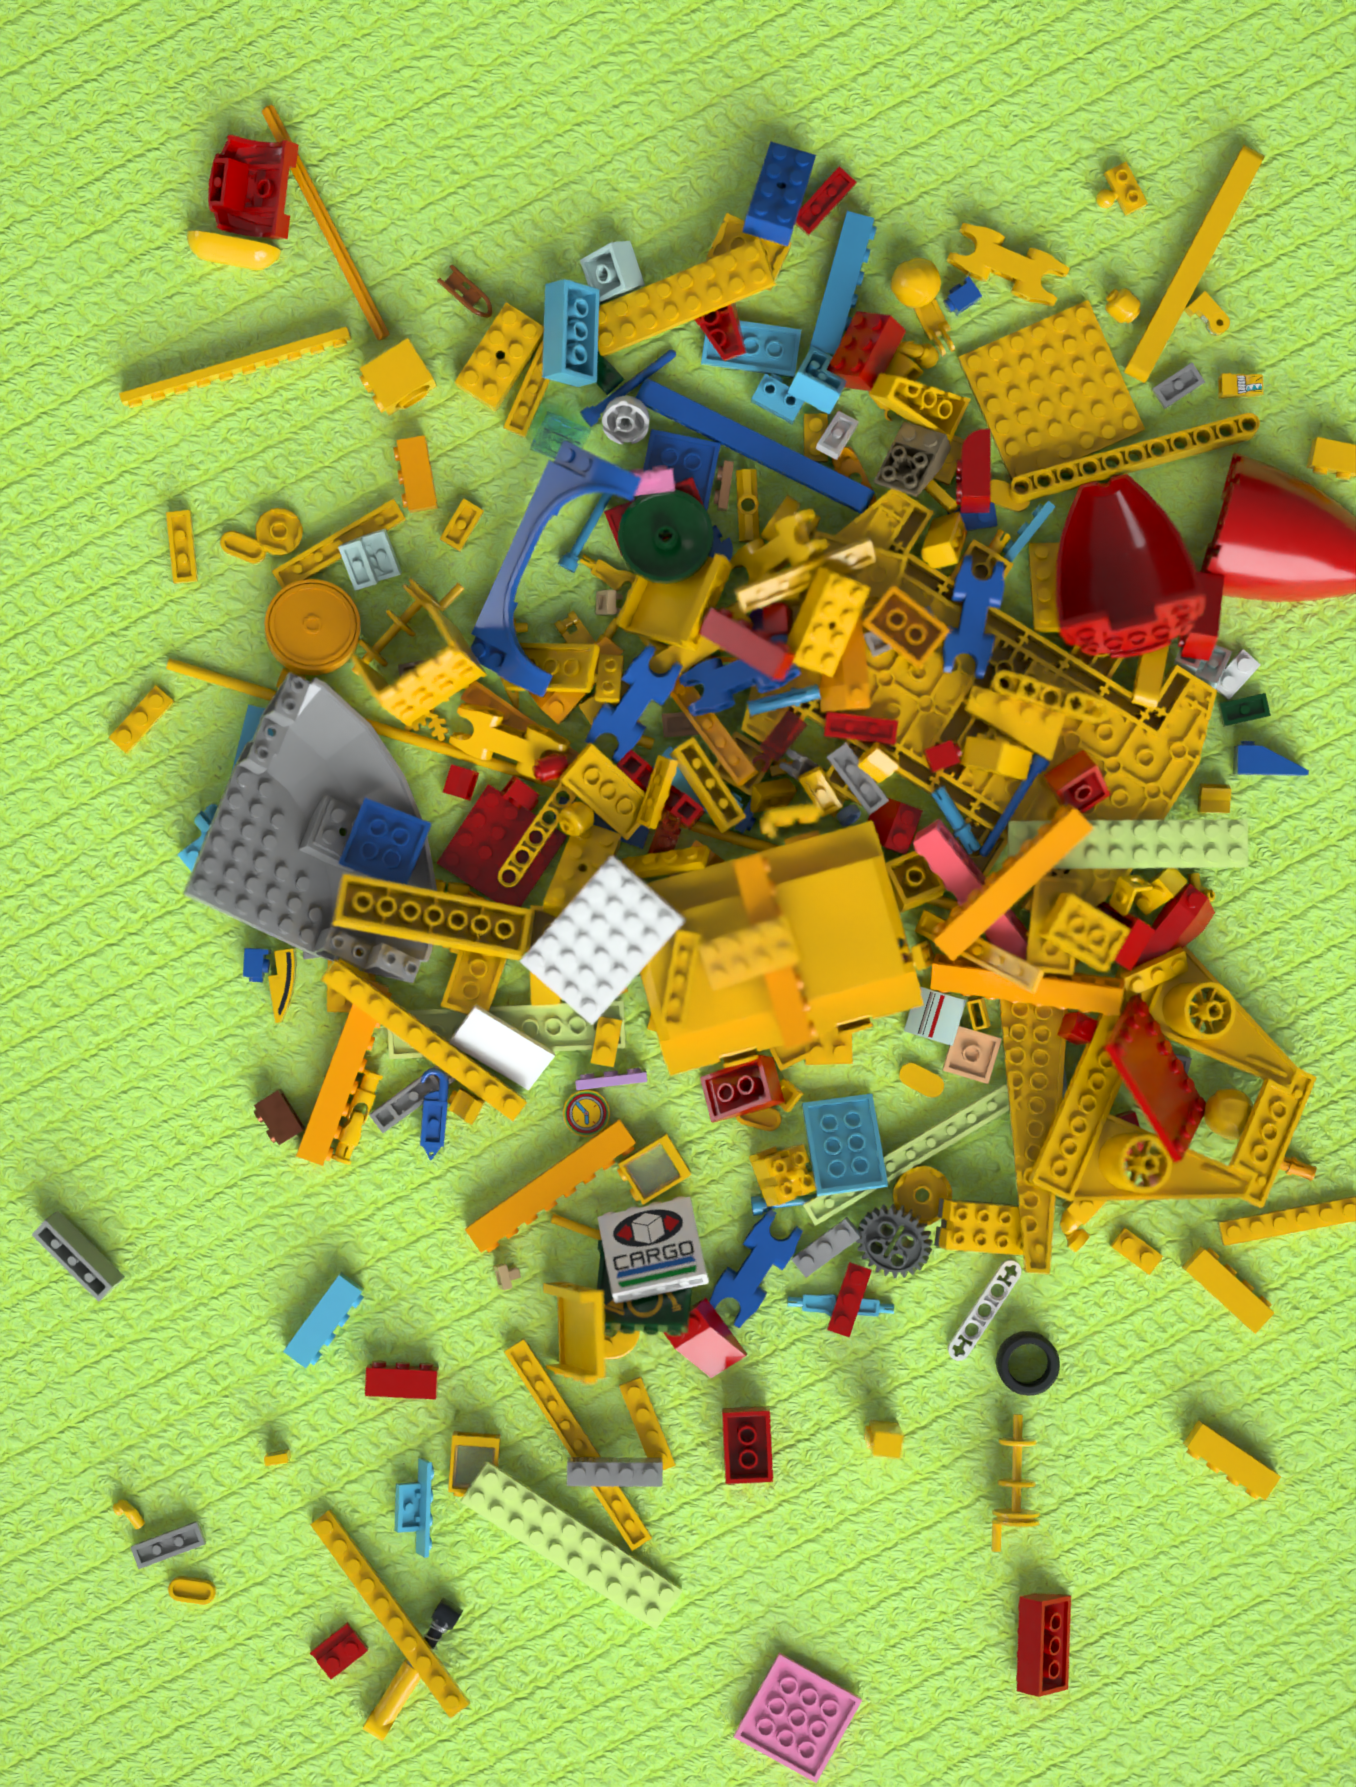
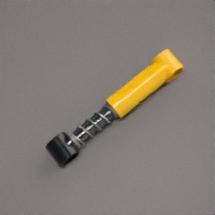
M442 1598L433 1612L431 1625H429L430 1629L427 1634H423L425 1636L424 1639L432 1650L437 1649L436 1644L442 1640V1635L447 1633L448 1630L453 1629L463 1612V1609L445 1598ZM407 1659L400 1666L379 1703L372 1710L362 1727L363 1730L381 1741L388 1734L396 1717L421 1679Z

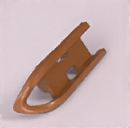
M451 265L450 269L453 270V273L445 281L439 278L437 282L472 313L481 317H491L492 305L487 295L454 265ZM464 281L471 287L469 290L462 285ZM456 290H459V291L463 294V296L461 297V296H460L457 292H455V291H456ZM481 297H483L487 304V313L473 307Z

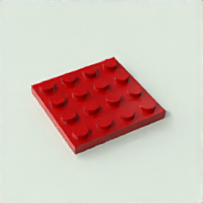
M488 784L440 856L437 864L496 903L521 908L567 836L555 829L519 883L514 887L503 886L499 882L498 873L537 816L524 807L518 809L509 802L510 798L506 800L500 795V791ZM533 831L529 836V840L533 844H538L543 839V835L539 831ZM525 850L519 851L516 854L517 862L520 864L526 863L529 860V853ZM512 870L505 871L502 877L505 883L514 882L516 879L515 872Z

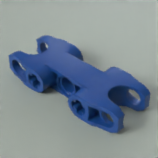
M965 555L959 573L955 578L952 600L963 602L958 628L947 626L950 631L944 638L942 648L943 672L951 673L955 657L961 653H966L974 658L975 678L982 679L986 666L992 656L995 634L984 633L988 607L1000 608L1004 591V562L997 561L991 578L986 581H980L971 572L972 556Z
M786 634L771 637L770 640L775 643L781 641L786 644L789 636ZM713 658L697 664L691 670L681 675L679 680L684 687H691L697 684L704 685V694L701 699L690 704L688 707L690 714L699 716L708 713H718L732 707L735 704L733 694L757 685L760 693L780 688L800 675L801 670L796 664H791L782 681L769 677L741 659L723 666L720 658Z
M651 643L633 659L623 674L621 680L630 686L621 698L620 703L616 707L609 702H605L594 717L591 729L585 739L586 743L592 744L600 734H614L619 744L614 751L612 760L617 763L628 751L634 748L645 731L646 726L637 720L650 701L653 700L659 705L665 702L672 692L676 679L683 667V664L676 661L663 674L653 672L649 667V660L654 654L655 646Z
M769 1209L754 1224L743 1241L742 1245L750 1249L751 1252L739 1270L736 1272L727 1266L715 1283L713 1293L709 1299L714 1309L724 1298L736 1299L740 1304V1310L733 1325L738 1328L757 1311L767 1295V1292L760 1288L759 1284L771 1266L774 1265L780 1270L785 1268L795 1253L797 1243L803 1233V1229L796 1226L787 1238H774L770 1234V1225L777 1213L772 1209Z

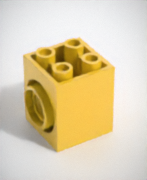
M408 338L359 368L363 374L359 378L368 393L374 392L375 395L372 399L380 412L386 411L388 416L400 409H406L416 404L430 390L436 387L433 377Z

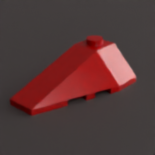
M735 302L694 319L724 361L747 353Z
M1185 884L1174 897L1169 899L1152 924L1151 928L1155 932L1134 967L1140 966L1179 947L1183 948L1200 935L1215 914L1208 897L1193 885Z

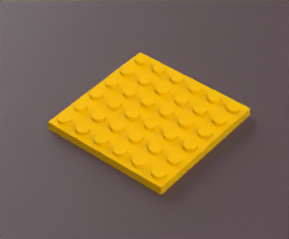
M1089 300L958 357L988 429H991L992 438L1011 481L1022 474L1083 458L1145 430Z

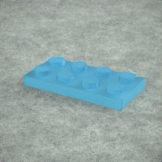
M740 321L747 353L726 361L721 358L705 335L701 360L703 365L770 375L773 373L777 376L791 378L795 377L801 337L800 329Z

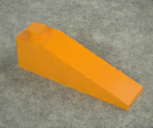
M860 613L833 676L830 677L825 674L822 676L819 687L821 712L870 708L862 613Z
M607 635L593 643L599 647L594 673H598L600 654L621 655L624 652ZM528 691L540 709L558 725L570 715L589 693L546 691L544 696L541 697Z

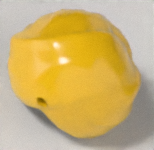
M914 258L902 262L895 269L891 277L890 288L900 303L909 308H919L929 304L937 296L940 290L941 278L937 267L930 260Z
M1219 1089L1207 1100L1204 1111L1205 1123L1214 1133L1225 1139H1238L1242 1135L1252 1111L1253 1103L1239 1089Z

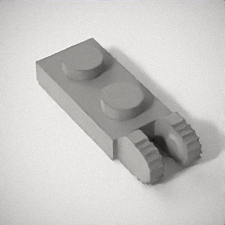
M790 749L787 750L786 754L794 759L792 764L789 765L781 762L779 765L781 769L788 772V775L799 781L800 775L819 766L806 756Z

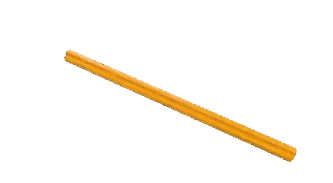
M273 105L266 106L262 110V114L276 141L288 140L292 142ZM298 154L296 168L290 169L377 340L385 339L389 336V331Z

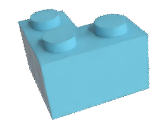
M812 346L796 374L788 393L830 415L847 381L827 371L826 369L833 357Z

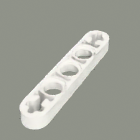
M1007 1259L1000 1264L948 1344V1353L954 1360L962 1361L967 1358L1020 1278L1021 1267L1016 1261ZM1015 1265L1014 1270L1016 1274H1010L1006 1279L1010 1282L1008 1286L1002 1280L997 1279L999 1275L1002 1278L1005 1277L1007 1273L1005 1270L1006 1266L1011 1267ZM994 1284H1001L1004 1287V1292L999 1297L991 1294V1287ZM983 1303L989 1304L991 1307V1312L988 1316H980L978 1313V1307ZM970 1323H974L978 1327V1332L974 1336H968L965 1333V1327ZM960 1334H962L963 1337L966 1340L971 1341V1343L968 1345L965 1341V1343L962 1346L964 1353H958L957 1355H954L955 1350L953 1349V1346H959L963 1340L958 1337L960 1336Z

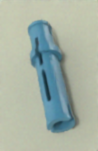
M814 684L800 689L794 687L791 688V691L747 701L750 715L753 716L791 705L797 707L800 706V703L821 698L818 686Z
M941 786L939 790H934L931 795L952 826L954 836L960 839L968 854L973 853V850L974 852L978 850L981 845L971 832V825L969 823L966 824L945 787Z

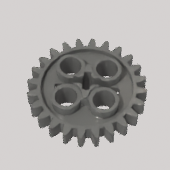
M883 1204L880 1210L874 1207L871 1213L867 1212L858 1228L861 1237L856 1240L857 1243H861L857 1250L865 1252L862 1259L869 1258L870 1260L868 1266L870 1267L875 1264L877 1266L875 1272L883 1269L884 1276L892 1272L894 1278L898 1276L899 1272L903 1278L907 1276L908 1271L914 1275L917 1269L921 1270L923 1265L927 1263L932 1252L930 1246L933 1240L928 1239L931 1231H924L927 1223L920 1224L921 1216L918 1215L914 1218L912 1216V1209L908 1213L904 1212L905 1208L903 1205L899 1210H896L895 1204H892L888 1210L887 1206ZM886 1224H890L893 1228L887 1227ZM901 1225L904 1226V1230L889 1256H885L884 1253ZM906 1236H910L913 1240H909ZM875 1242L881 1243L882 1246L877 1245Z

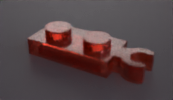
M788 710L759 746L764 752L755 756L751 763L754 765L757 760L761 759L765 762V766L761 771L763 773L767 771L771 758L778 762L807 724Z
M665 813L662 822L659 821L648 854L675 849L682 830L679 828L682 817L679 816L676 821H672L669 819L670 813Z

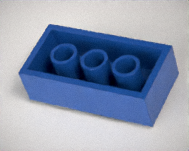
M770 142L747 212L743 233L785 246L789 245L816 155Z

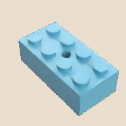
M567 279L545 284L542 378L575 387L597 382L599 289Z

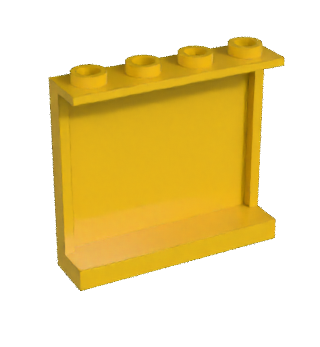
M715 554L714 558L709 557L703 567L693 576L671 584L650 582L636 574L632 587L628 590L623 608L618 614L616 624L627 633L697 652L703 638L698 632L710 609H715L733 565L724 556Z
M566 1281L543 1283V1293L557 1296L559 1364L546 1365V1369L554 1371V1374L557 1375L563 1374L566 1378L573 1377V1380L582 1381L584 1384L597 1383V1379L605 1378L603 1291Z

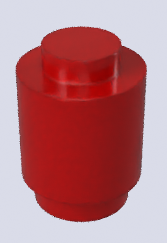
M555 753L535 760L532 771L536 780L540 779L544 783L559 778L569 767V764L564 754L558 755Z

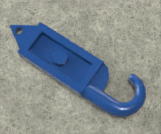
M430 1068L421 1076V1083H424L430 1075H437L439 1077V1090L428 1092L423 1098L420 1146H423L430 1160L434 1158L441 1147H444L449 1080L447 1074L440 1068Z

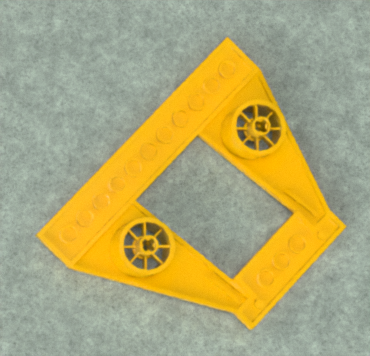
M1185 946L1182 949L1186 952L1189 971L1138 994L1147 1003L1149 1012L1154 1020L1159 1023L1165 1038L1264 1080L1229 1166L1189 1148L1183 1160L1174 1163L1156 1134L1109 1114L1123 1078L1104 1049V1045L1130 999L1124 996L1120 1015L1106 1016L1099 1013L1096 1020L1098 1024L1092 1041L1086 1044L1028 1181L1068 1201L1241 1198L1257 1207L1263 1208L1317 1077L1298 1068L1232 997L1231 993L1219 983ZM1119 966L1115 978L1119 979L1120 974L1129 970ZM1202 991L1207 994L1206 999H1204ZM1196 995L1197 1000L1192 1002L1191 999ZM1190 1018L1196 1020L1195 1025L1192 1024ZM1204 1022L1206 1030L1200 1032L1199 1030ZM1137 1142L1144 1145L1142 1151H1139ZM1131 1147L1133 1152L1127 1155L1126 1153ZM1125 1158L1127 1159V1162H1126L1127 1166H1126V1167H1124V1160H1125ZM1126 1171H1130L1132 1173L1130 1179H1128L1125 1173ZM1138 1175H1140L1142 1182L1135 1185Z

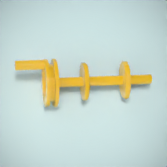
M410 577L408 581L411 584L409 586L404 584L403 588L415 601L400 617L390 609L386 610L387 615L395 623L373 646L363 639L358 640V643L367 651L361 659L368 665L375 659L386 667L388 663L379 653L401 629L412 637L416 635L407 623L423 606L430 612L426 606L430 602L435 608L444 612L465 588L457 583L438 602ZM354 666L351 670L359 676L360 673L356 666Z
M1013 1414V1437L999 1438L1000 1444L1013 1446L1012 1478L998 1480V1485L1012 1487L1011 1508L992 1510V1514L997 1516L992 1518L993 1552H1001L1002 1525L1015 1527L1040 1525V1521L1035 1519L1040 1516L1039 1511L1021 1509V1487L1036 1486L1034 1480L1022 1479V1446H1034L1037 1443L1035 1439L1022 1438L1023 1414Z

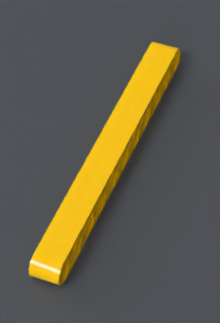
M1243 145L1131 356L1124 370V373L1143 383L1147 381L1265 155L1246 145Z
M1244 413L1022 474L1012 480L1009 496L1014 502L1023 503L1074 489L1082 484L1103 481L1113 476L1132 473L1248 441L1255 436L1260 426V420L1253 413ZM1248 423L1252 426L1253 429L1246 430L1243 428L1242 424ZM1219 430H1227L1230 436L1225 437L1221 435ZM1197 436H1204L1208 442L1202 443L1198 441ZM1181 442L1184 444L1185 448L1178 449L1175 447L1174 443ZM1158 448L1162 451V454L1155 455L1151 449ZM1135 454L1140 460L1134 462L1128 456ZM1106 461H1114L1117 467L1111 468L1107 466ZM1091 467L1094 470V473L1087 474L1084 472L1083 468ZM1068 473L1072 479L1064 480L1060 474ZM1040 479H1045L1048 481L1049 485L1043 487L1040 486L1037 481ZM1021 485L1024 486L1027 491L1024 493H1019L1015 490V487Z

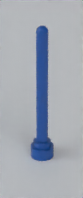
M672 349L668 350L595 407L593 405L590 408L587 406L580 411L586 423L592 427L599 422L600 414L604 412L610 401L628 394L641 384L645 378H649L674 359L676 352Z
M1033 753L1027 779L1022 780L980 849L982 857L989 855L1037 774H1041L1043 770L1045 771L1050 762Z

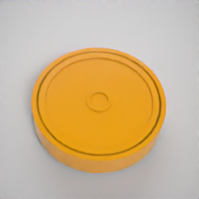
M318 579L300 580L280 590L268 606L265 616V638L267 645L276 660L291 671L303 675H323L333 672L350 659L349 655L355 652L360 637L358 609L351 597L335 584Z

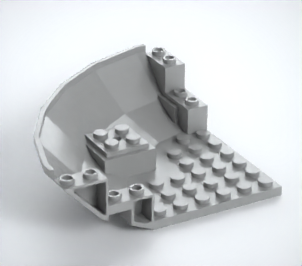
M289 672L262 713L253 739L246 743L232 770L183 895L309 954L330 961H334L336 958L366 973L413 983L421 962H428L433 944L332 925L341 876L345 873L374 879L338 864L364 798L422 819L405 775L372 725L325 682L314 678L310 683ZM268 729L273 731V737L268 735ZM340 828H344L346 830L345 836H341L339 834ZM427 836L408 886L437 891ZM357 948L361 951L360 957L355 953Z

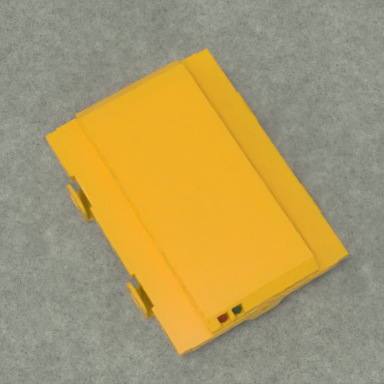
M872 821L822 835L819 834V830L784 839L785 845L711 865L705 867V869L670 874L671 877L647 883L651 889L685 918V921L677 930L701 934L699 944L751 927L733 861L761 854L762 858L767 857L770 871L766 872L768 882H774L777 895L773 896L775 905L780 904L783 916L789 915L804 960L792 967L795 975L800 974L803 988L799 989L801 998H807L810 1011L805 1013L808 1022L813 1020L816 1035L836 1030L835 1026L838 1027L839 1036L851 1034L873 1027L870 1016H872V1019H877L924 1006L915 967L910 958V949L884 856ZM676 931L639 971L663 1058L667 1064L670 1076L721 1062L720 1058L722 1057L724 1059V1068L758 1059L755 1048H757L758 1052L784 1044L764 974L713 991L698 948L684 1029L660 1025Z

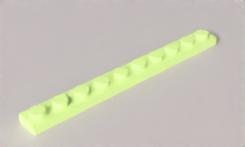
M1007 1084L1001 1085L884 1155L887 1181L895 1179L1010 1110ZM876 1189L816 1196L802 1205L816 1226Z

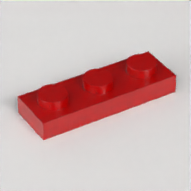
M839 166L799 210L795 225L807 236H810L857 182Z
M827 712L824 736L896 745L898 721Z
M851 1262L848 1263L827 1326L828 1331L850 1338L872 1269Z

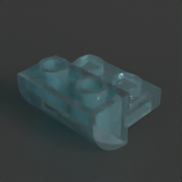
M548 411L537 430L530 450L555 460L563 440L584 448L591 429Z

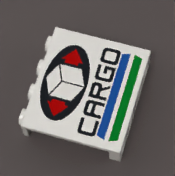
M680 1196L672 1201L663 1203L653 1202L649 1206L640 1208L630 1207L626 1211L618 1213L607 1212L603 1216L597 1217L615 1304L709 1283L690 1197Z

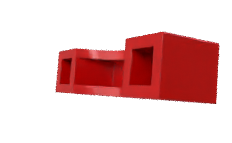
M630 750L616 767L646 793L653 768L633 750ZM671 784L669 796L665 801L663 810L690 831L705 813L704 808L686 793L681 792Z

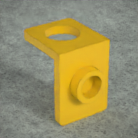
M1138 875L1120 876L1109 905L1125 916L1129 912L1136 891L1152 890L1153 886ZM1132 881H1136L1142 885L1135 884Z

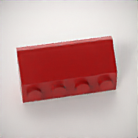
M1034 1593L1020 1596L1018 1605L1016 1691L1041 1697L1068 1690L1071 1595Z

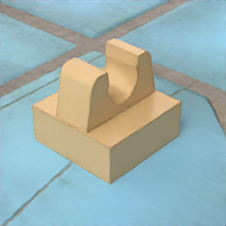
M615 590L596 591L595 615L604 616L619 613L622 608L616 607V600L623 599V596L616 593Z
M506 1264L493 1266L498 1287L501 1290L513 1288L511 1281L521 1278L519 1268L508 1269Z

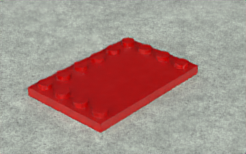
M1137 994L1130 997L1107 1039L1104 1049L1170 1158L1176 1163L1182 1161L1204 1116L1206 1102L1203 1097H1200L1193 1080L1185 1072L1183 1063L1173 1052L1171 1043L1166 1040L1161 1032L1159 1023L1154 1020L1149 1012L1147 1003Z

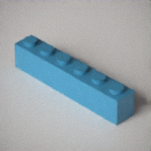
M847 211L810 345V348L813 346L832 357L842 340L843 332L847 331L851 323L852 317H848L850 308L855 309L858 295L854 294L856 285L861 286L865 273L860 271L862 262H868L871 249L867 248L868 240H874L877 226L873 225L874 218Z

